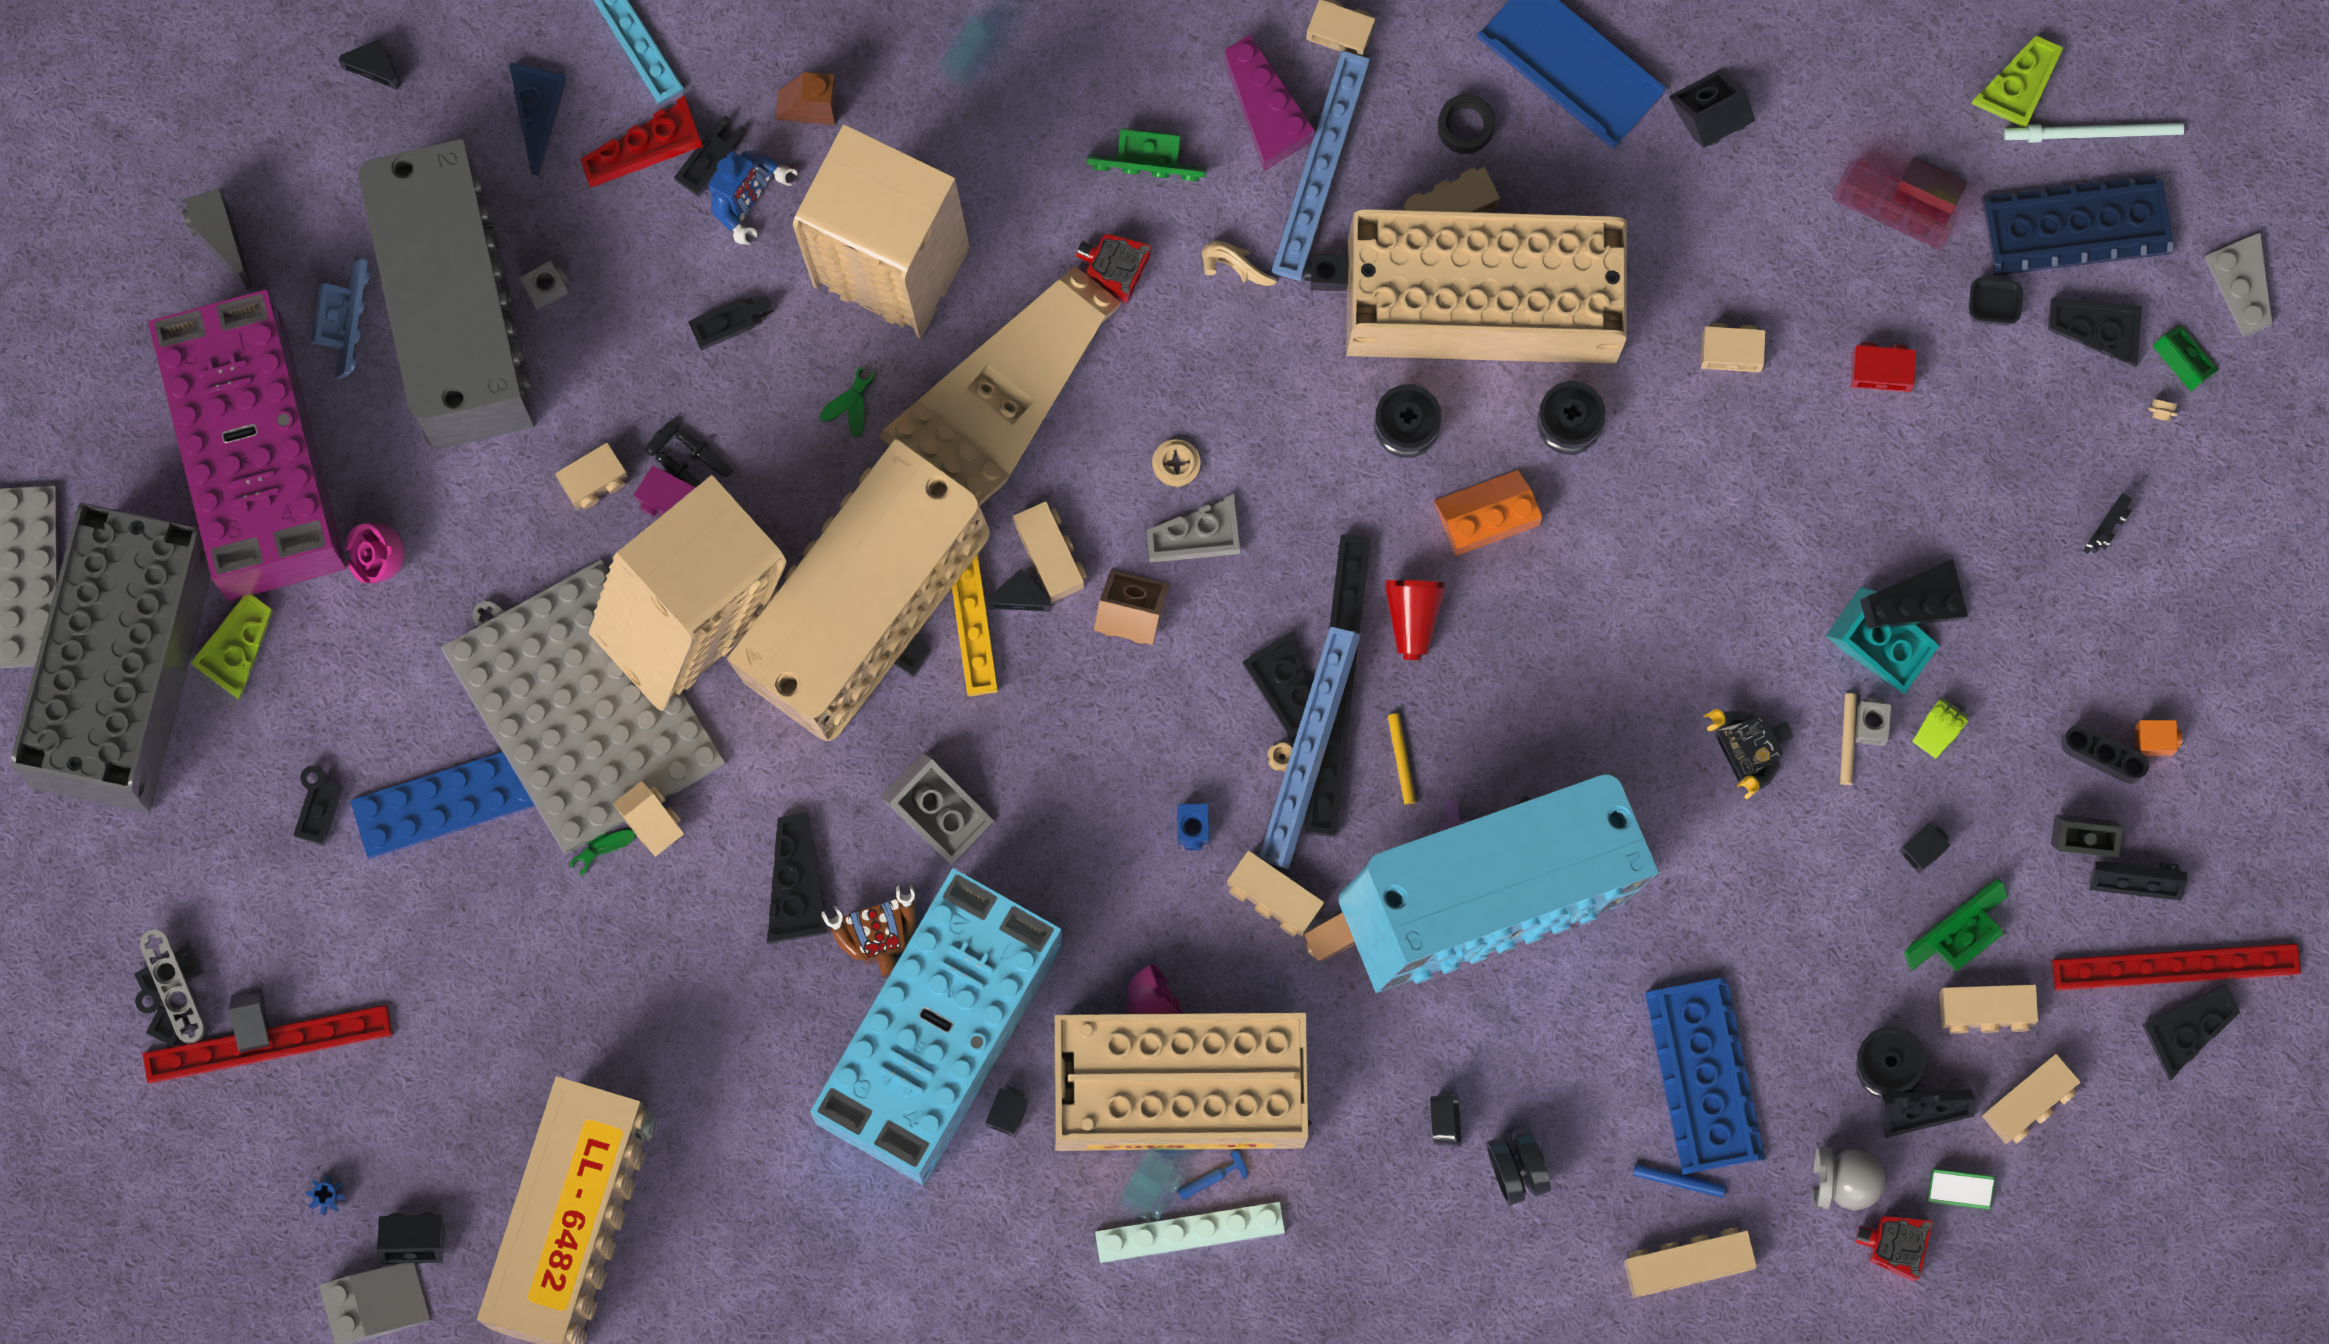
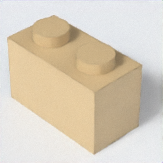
M1319 0L1307 29L1306 40L1339 52L1345 51L1363 57L1374 30L1375 18H1372L1368 12L1360 9L1352 11L1344 8L1340 2L1335 0Z
M1713 323L1710 324V327L1705 326L1702 333L1701 369L1761 372L1764 366L1765 330H1758V327L1754 325L1728 328L1727 324Z
M608 443L603 444L555 473L576 510L581 507L588 509L598 503L599 496L608 491L610 494L619 491L625 486L624 481L628 480L626 471Z
M640 781L615 801L613 805L645 847L656 857L684 833L677 825L681 821L670 806L667 809L663 807L662 803L666 800L654 786L649 789Z

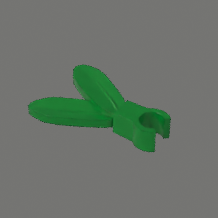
M862 366L856 371V379L851 389L829 402L820 413V420L827 422L836 419L848 410L849 429L854 437H859L864 429L865 413L862 395L867 386L874 381L875 377L874 372H870L871 376L868 380L860 379V373L863 372Z
M622 830L606 836V832L588 842V848L586 847L579 856L571 860L570 867L574 868V864L578 861L584 862L585 868L580 871V876L585 875L591 863L596 859V856L628 846L636 837L634 831Z

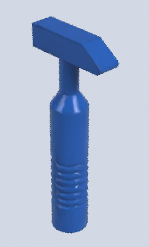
M1238 1151L1230 1153L1234 1161L1232 1164L1224 1168L1218 1167L1177 1189L1182 1200L1224 1179L1226 1173L1235 1168H1238L1243 1179H1246L1247 1168Z

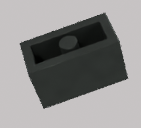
M2055 815L2051 845L2061 852L2119 857L2123 827L2112 820Z

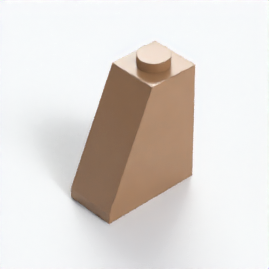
M1343 912L1304 934L1307 940L1306 948L1317 961L1327 960L1356 945Z

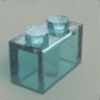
M969 15L940 62L941 75L967 88L997 40L996 28Z
M1149 1148L1120 1196L1118 1205L1148 1223H1151L1153 1218L1159 1220L1168 1205L1164 1202L1165 1197L1169 1191L1175 1193L1184 1178L1179 1175L1182 1167Z

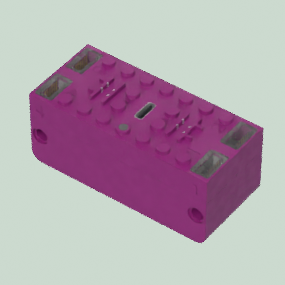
M268 290L149 320L148 325L211 578L227 601L347 570L285 322Z

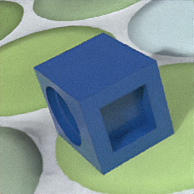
M1208 803L1177 804L1178 846H1184L1185 850L1195 851L1202 850L1203 845H1209ZM1190 821H1196L1201 825L1202 829L1198 834L1191 835L1185 831L1184 826Z

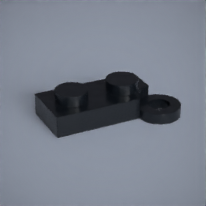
M2122 492L2083 549V552L2088 554L2091 551L2095 554L2100 547L2106 550L2115 537V534L2111 532L2115 524L2118 523L2122 526L2132 510L2127 508L2132 498Z
M308 766L302 771L300 776L301 783L308 789L293 836L324 846L343 787L326 782L325 774L321 768ZM310 773L318 774L317 782L309 783L307 780Z
M190 945L175 952L187 982L204 974ZM163 964L158 969V976L163 981H169L175 975V968L172 964ZM146 967L134 973L142 989L136 996L135 1004L139 1011L151 1014L158 1010L161 999L151 972ZM145 996H152L154 1003L151 1007L143 1005L142 1000Z

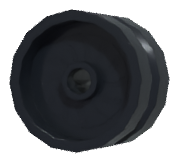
M1566 381L1556 384L1547 391L1540 403L1537 417V429L1540 438L1550 449L1559 454L1575 455L1587 451L1596 443L1604 426L1606 409L1603 399L1594 388L1583 382ZM1571 416L1574 418V420L1570 421L1567 419V417Z
M1403 384L1389 389L1380 398L1375 411L1374 433L1379 444L1388 453L1400 458H1415L1426 453L1435 444L1442 422L1441 408L1436 397L1427 389L1415 384ZM1408 419L1411 421V423L1406 424L1404 423V420Z
M1882 1027L1871 1032L1862 1041L1856 1059L1857 1077L1862 1087L1871 1096L1881 1099V1094L1913 1092L1920 1085L1926 1066L1925 1051L1920 1041L1910 1031L1899 1027ZM1887 1059H1893L1896 1066L1888 1067L1885 1063H1887Z
M1528 1127L1512 1133L1511 1143L1514 1153L1507 1140L1502 1136L1486 1142L1493 1171L1509 1206L1525 1200L1526 1190L1523 1181H1525L1528 1190L1535 1197L1551 1191L1543 1155Z

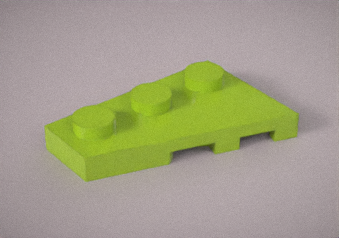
M252 594L243 596L191 661V665L240 701L271 619L272 609Z

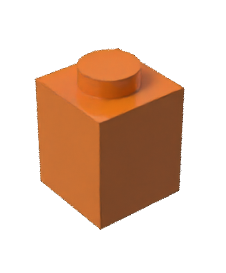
M2140 720L2135 725L2136 751L2145 756H2173L2178 751V747L2182 746V731L2177 729V720Z

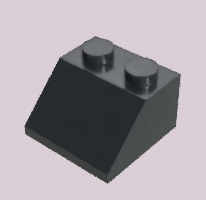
M1718 70L1669 96L1670 101L1692 138L1703 148L1718 143L1720 139L1733 132L1741 131L1746 125L1756 121L1746 91L1722 70Z

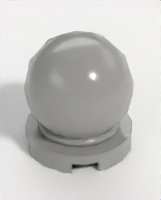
M1818 1147L1815 1151L1813 1173H1819V1189H1813L1812 1191L1814 1208L1829 1209L1830 1203L1834 1200L1842 1208L1856 1211L1868 1208L1880 1200L1886 1188V1171L1881 1162L1871 1152L1849 1149L1843 1150L1834 1156L1830 1147Z

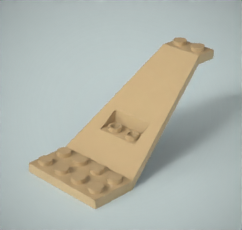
M1074 266L883 429L879 438L889 446L895 438L969 490L976 497L979 506H981L1007 482L1098 328L1117 311L1121 302Z

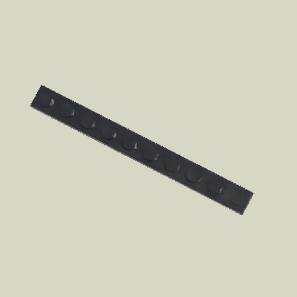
M1340 536L1330 627L1357 634L1360 633L1371 538ZM1358 646L1308 805L1305 834L1335 837Z

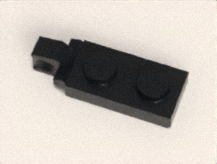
M768 297L753 302L752 298L745 300L741 298L692 319L688 323L702 351L755 328L762 323L761 317L774 312Z

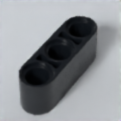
M2075 725L2062 737L2061 746L2067 755L2125 783H2137L2148 772L2149 761L2145 755L2086 726ZM2070 736H2080L2084 741V747L2077 748L2073 746L2070 742ZM2105 748L2109 750L2112 755L2111 761L2102 760L2098 755V749ZM2126 762H2135L2139 766V774L2134 775L2128 772Z

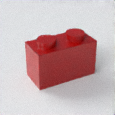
M1863 342L1860 345H1856L1852 352L1850 387L1911 392L1915 379L1916 350H1910L1908 346L1900 344L1891 345L1890 348L1878 347V344L1873 342Z

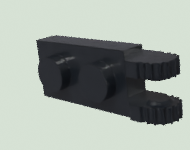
M724 116L715 128L706 134L701 141L703 146L693 151L674 177L678 184L697 197H700L709 185V181L718 170L717 165L719 161L726 158L731 151L734 152V148L746 133V129L740 126L733 132L727 142L722 140L720 137L729 128L731 119L727 116Z

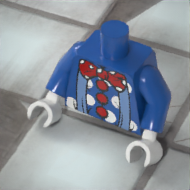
M759 150L743 151L740 155L731 151L726 158L719 161L717 165L718 170L709 181L708 187L712 196L711 212L729 231H734L733 237L735 242L750 245L746 241V233L752 237H757V232L754 228L741 226L739 222L743 221L772 178L771 174H775V179L778 182L792 186V184L786 182L785 176L788 172L794 175H798V173L788 166H778L776 160Z

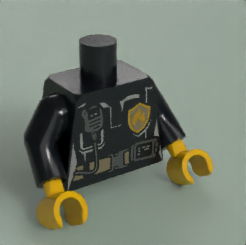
M1713 709L1704 714V718L1709 717L1713 721V724L1708 726L1707 730L1713 731L1717 729L1715 737L1739 782L1736 787L1744 786L1748 790L1744 798L1749 799L1758 790L1768 786L1780 769V759L1783 756V751L1779 744L1793 738L1789 725L1783 722L1771 728L1764 716L1757 717L1754 713L1722 712L1719 709Z

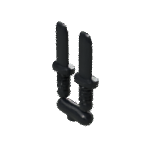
M669 421L662 429H659L645 449L648 455H656L657 462L661 463L664 468L671 472L672 476L694 487L699 486L701 482L686 470L689 465L684 462L680 466L670 456H667L665 452H659L675 434L676 438L692 451L690 457L693 460L699 457L722 476L728 477L733 472L726 463L706 448L709 444L706 440L700 443L693 436L687 434L685 430H678L679 425L675 421Z

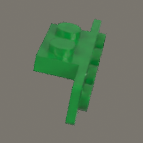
M1123 127L1120 130L1118 157L1088 154L1086 164L1093 165L1092 169L1110 171V167L1122 168L1123 173L1135 175L1140 174V170L1150 171L1154 177L1169 178L1170 174L1182 175L1181 179L1186 181H1199V177L1205 178L1207 167L1177 164L1181 134Z
M1997 879L1992 884L1985 885L1978 895L1969 902L1962 903L1947 919L1936 923L1931 931L1921 939L1913 941L1904 951L1908 966L1914 970L1937 953L1956 972L2003 936L2002 929L1987 913L2007 898L2004 883Z

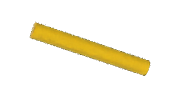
M1400 714L1388 715V722L1404 805L1416 803Z

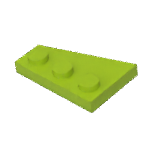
M2035 36L2016 55L2011 63L1973 99L1971 104L2026 128L2063 47Z

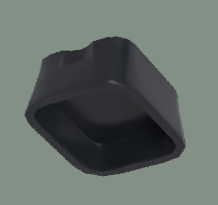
M1977 278L1972 282L1970 289V319L1976 323L2010 326L2016 323L2022 313L2023 288L2018 282L2012 280Z
M1451 1091L1430 1097L1433 1142L1437 1145L1461 1147L1458 1094Z

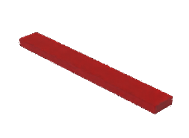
M2298 943L2051 960L2054 991L2301 974Z
M388 1005L268 1028L270 1047L241 1053L238 1050L235 1034L143 1052L147 1083L172 1080L393 1036Z

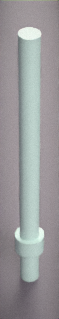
M2157 123L2042 127L2041 124L2028 125L2027 128H2005L2004 140H2028L2030 143L2041 142L2042 139L2183 135L2184 124Z

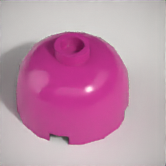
M369 522L355 526L348 535L345 544V551L350 550L351 560L347 561L348 568L360 582L380 583L393 578L402 568L405 560L403 540L399 533L389 525Z
M1150 964L1140 969L1128 983L1127 997L1129 1002L1125 1006L1129 1014H1184L1177 996L1173 999L1172 993L1166 985V982H1168L1167 978L1155 964Z

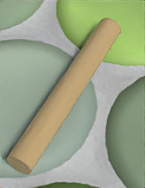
M1846 693L1844 700L1840 784L1852 785L1857 706V694Z

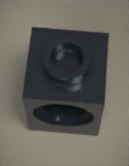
M1312 254L1311 263H1305V281H1311L1310 290L1347 291L1348 255ZM1327 267L1333 270L1334 275L1330 278H1324L1319 275L1318 271L1321 268Z
M1929 823L1902 846L1899 852L1920 874L1946 852L1951 845L1947 842L1949 840L1947 834L1940 827L1936 826L1934 828Z
M1008 1087L1006 1091L999 1088L985 1122L986 1126L1015 1138L1029 1105L1028 1099L1024 1098L1025 1093L1012 1087Z

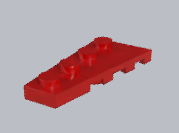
M685 95L675 100L677 104L665 111L662 108L652 114L653 119L639 127L636 124L628 129V133L617 141L612 139L582 157L580 161L590 188L702 147L703 145Z

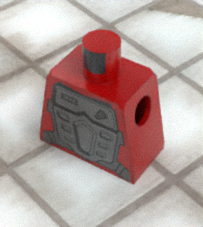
M1104 234L1098 247L1082 241L1077 250L1076 257L1090 263L1087 269V276L1106 291L1128 304L1151 256V246Z
M1882 1216L1878 1220L1877 1229L1859 1225L1855 1243L1872 1248L1869 1262L1916 1282L1920 1278L1933 1221Z

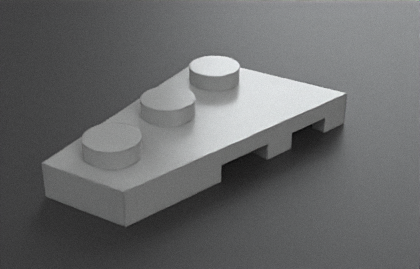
M2260 233L2206 255L2207 265L2242 336L2246 337L2271 326L2272 317Z
M1234 494L1225 497L1224 501L1212 506L1208 504L1201 507L1199 511L1183 518L1179 516L1146 530L1150 563L1240 554Z

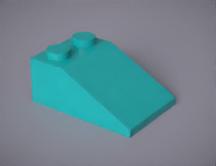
M1860 587L1825 636L1847 655L1899 692L1905 694L1936 652L1939 645L1916 625L1867 629L1860 600L1878 591Z

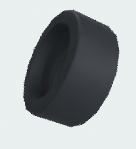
M1472 94L1457 95L1449 99L1440 111L1437 123L1438 135L1443 144L1451 151L1460 154L1475 153L1483 149L1491 140L1495 126L1494 113L1490 105L1481 97ZM1460 108L1474 109L1483 119L1484 127L1482 133L1473 140L1458 139L1452 135L1449 129L1448 121L1450 116Z

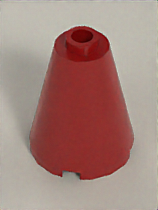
M1385 580V590L1398 654H1403V660H1422V654L1428 655L1446 589V582Z

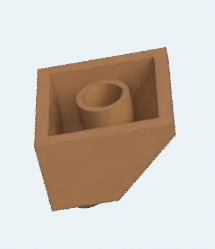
M1111 569L1100 598L1094 631L1102 632L1107 636L1130 639L1139 644L1153 645L1168 593L1169 583Z

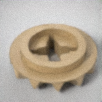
M1179 439L1169 440L1162 443L1156 449L1152 458L1153 471L1156 478L1166 486L1170 485L1179 488L1180 486L1190 484L1198 475L1200 456L1195 447L1187 441ZM1174 452H1177L1179 461L1186 463L1180 466L1179 475H1176L1172 466L1164 465L1172 462Z

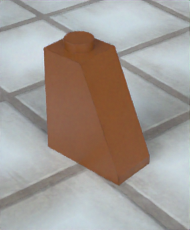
M803 72L779 89L775 120L835 125L838 95L834 75Z

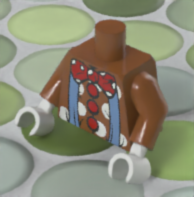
M910 884L911 892L908 895H902L898 885L896 887V900L842 916L837 906H833L837 912L836 916L833 919H828L823 911L822 918L830 926V930L839 948L854 960H863L865 965L878 962L882 977H888L897 964L895 956L904 952L916 931L918 919L915 902L913 901L915 898L914 886Z

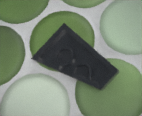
M2224 984L2143 1023L2142 1026L2168 1080H2172L2240 1011L2227 984Z

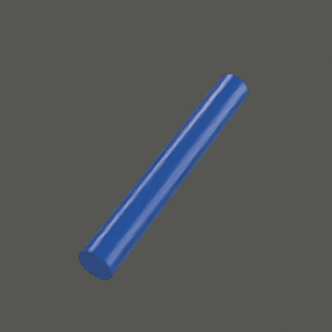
M1639 1164L1634 1166L1632 1176L1724 1198L1726 1186Z

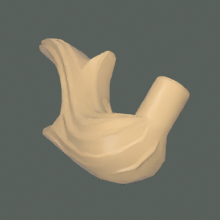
M1215 240L1208 242L1202 249L1205 275L1216 274L1215 262H1221L1235 269L1243 283L1247 279L1264 286H1271L1278 282L1275 278L1253 266L1245 258V256L1250 254L1245 249Z

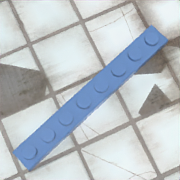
M1341 51L1272 268V273L1301 281L1305 263L1312 247L1370 63L1369 58Z
M1330 627L1260 852L1259 858L1270 865L1289 870L1361 635L1355 632Z

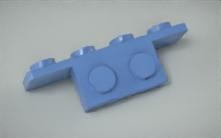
M364 258L359 259L352 265L349 289L326 283L321 284L319 287L311 343L339 350L335 378L343 379L353 372L356 365V356L353 355L354 345L359 341L361 333L358 320L365 307V298L362 297L363 288L367 285L370 276V270L367 269L368 260Z

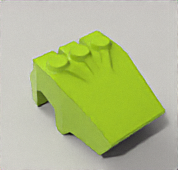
M1942 698L1926 716L1912 742L1936 759L1955 740L1967 724L1969 716L1963 711L1960 713L1959 708L1953 704L1950 705L1948 700Z

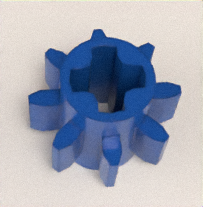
M326 1176L322 1183L312 1180L315 1187L312 1191L305 1193L314 1200L310 1203L309 1207L316 1209L320 1206V1212L323 1216H326L327 1209L332 1208L339 1212L337 1203L339 1200H346V1197L338 1192L343 1186L342 1183L338 1182L332 1186L331 1177ZM326 1188H328V1191L332 1193L333 1196L332 1198H327L326 1202L324 1203V1201L319 1198V1194L325 1193Z

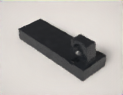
M2095 861L2090 876L2089 890L2181 901L2188 882L2187 872L2180 871L2178 864L2161 862L2159 869Z

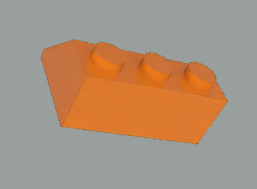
M1519 470L1433 501L1455 556L1540 526L1542 515L1532 490Z

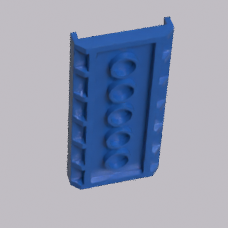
M1509 0L1485 28L1477 33V38L1612 149H1615L1661 98L1666 87L1559 0Z
M1727 978L1701 981L1645 993L1682 1175L1764 1161V1151Z

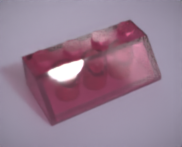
M1849 162L1833 195V201L1941 251L1959 214L1958 211L1954 210L1952 214H1948L1899 191L1897 188L1900 182L1895 177L1877 174L1872 171L1873 169L1869 165L1862 162Z

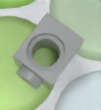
M551 260L519 277L536 311L568 293L565 284L569 280L561 267L555 269ZM551 279L554 281L551 288L547 290L539 288L541 281Z
M1867 698L1865 702H1860L1857 707L1855 743L1886 745L1889 739L1891 704H1884V700L1878 698ZM1870 714L1876 715L1880 720V726H1869L1866 723L1865 717Z

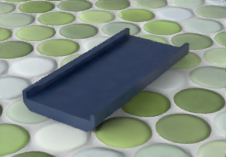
M2160 174L1988 195L1981 198L1984 206L1994 276L2173 253V237L2163 179Z

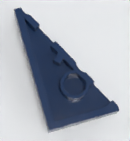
M510 62L509 69L512 76L531 174L539 176L567 78L565 75Z

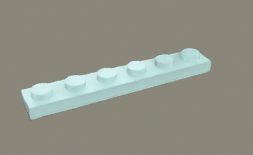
M1280 1202L1095 1231L1100 1263L1285 1234Z

